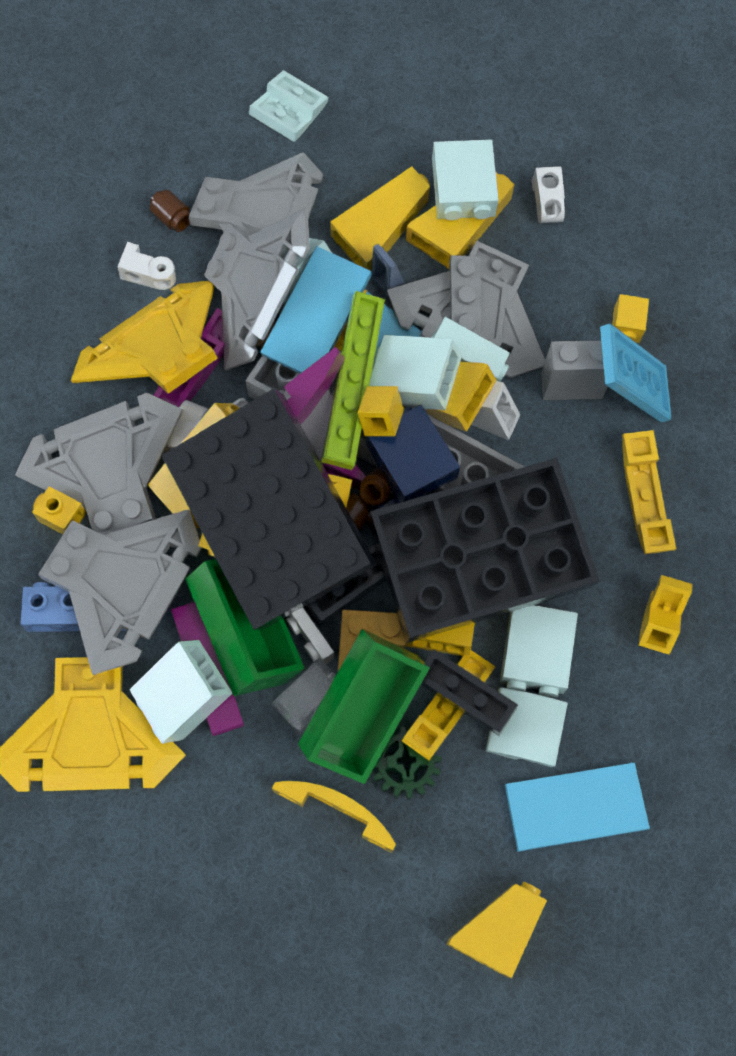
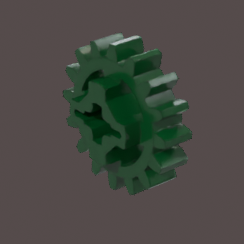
M401 726L399 734L395 735L393 733L373 768L379 771L373 777V780L375 782L381 780L385 782L382 787L383 792H386L389 788L394 789V798L397 799L400 792H405L407 800H411L413 791L416 790L420 796H423L425 794L424 785L433 788L435 782L431 775L439 776L441 770L434 767V764L440 763L442 756L433 755L428 760L402 742L403 737L406 735V729L404 726ZM398 743V750L395 754L384 758L387 750L392 745ZM404 749L408 760L414 761L410 766L408 777L406 776L404 766L397 764V762L401 761ZM427 768L426 774L414 783V774L417 770ZM386 771L394 772L401 778V784L392 780Z

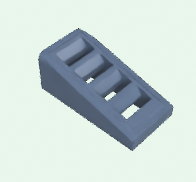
M376 244L373 246L372 279L388 296L386 292L388 289L404 285L405 281L392 258L383 247Z

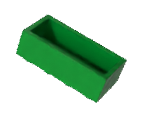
M217 559L204 561L185 579L233 696L284 685L305 669L284 619L266 629H253Z
M361 629L298 742L307 760L365 784L430 667L417 654L367 630Z

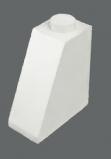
M496 381L471 425L509 440L520 417V413L504 382Z

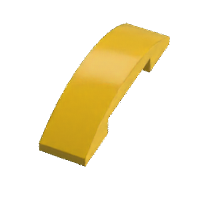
M654 430L623 434L622 447L627 491L636 532L643 553L652 554L675 551L676 545L671 519L666 517L656 465L659 456Z
M472 650L470 651V656L464 655L457 664L483 682H486L495 669L494 665ZM435 695L424 712L417 718L403 737L402 742L430 760L464 713Z
M300 781L275 782L272 787L274 793L301 807L304 806L308 796H311L366 824L367 826L362 834V838L392 853L396 844L386 828L365 807L348 796L321 785Z

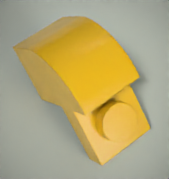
M664 575L660 576L654 591H651L640 629L639 646L670 655L680 633L681 615L692 593L693 584Z

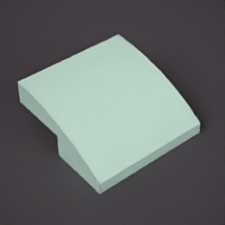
M283 70L267 84L266 93L250 105L249 115L295 142L323 110L329 97Z
M499 688L498 692L517 703L518 707L500 736L492 731L489 732L486 752L515 760L523 759L547 767H555L568 703L528 692Z

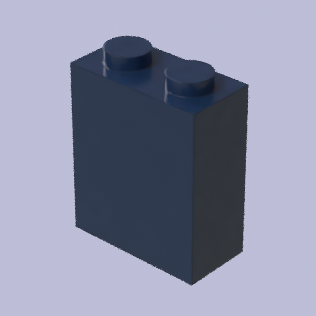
M422 405L414 409L412 407L404 409L396 436H366V447L400 503L425 496L458 478L460 465Z

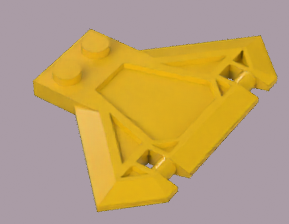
M210 281L177 284L170 289L173 292L167 298L158 297L99 338L102 342L95 348L88 346L80 352L71 382L81 383L151 377L169 394L218 359L214 350L201 340L215 286Z
M87 657L55 658L54 694L0 747V774L17 792H30L31 781H42L43 791L130 789V779L143 778V788H155L186 754L174 742L162 744L153 733L152 726L144 713L122 692L123 666L92 675ZM131 757H143L142 765H131ZM43 759V768H31L32 760Z

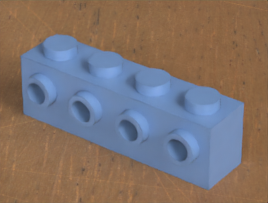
M46 582L34 583L33 587H23L21 626L27 632L80 631L68 591L57 586L53 587L52 584Z

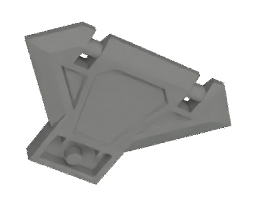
M302 152L240 181L205 177L189 215L190 225L221 229L224 233L228 223L239 226L250 236L304 208L308 210L309 219L318 193V188L311 185L321 183L323 173Z
M305 208L250 236L239 226L228 223L225 232L220 238L219 245L207 265L204 276L221 291L223 342L225 343L224 369L226 371L254 361L258 353L255 345L258 339H265L299 271L295 266L299 257L305 259L310 250L308 210Z
M476 240L469 256H479L481 263L482 337L511 352L505 362L509 367L504 376L512 378L543 368L545 358L517 293L529 265ZM450 271L386 291L400 327L409 331L413 324L424 328L420 335L421 337L431 338L445 317L450 319ZM420 309L429 313L430 316L426 317L420 314Z
M144 393L137 396L139 406L132 409L124 401L54 429L55 439L47 442L43 434L33 437L15 476L44 490H47L50 486L80 502L87 512L92 530L102 535L155 520L156 517L147 492V486L184 410L149 393ZM143 418L144 423L136 426L134 421ZM59 451L60 456L52 459L51 454Z
M190 509L105 535L72 520L39 572L41 579L69 592L92 675L137 662L142 651L134 647L139 637L147 640L151 638L190 570V567L183 563L187 554L197 557L202 549L199 546L200 540ZM170 546L175 548L171 557L166 555ZM122 628L127 630L123 640L117 638Z

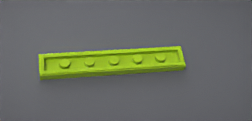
M355 291L352 297L342 349L345 360L337 375L321 458L323 463L349 470L354 468L362 429L357 412L366 387L370 385L385 299Z

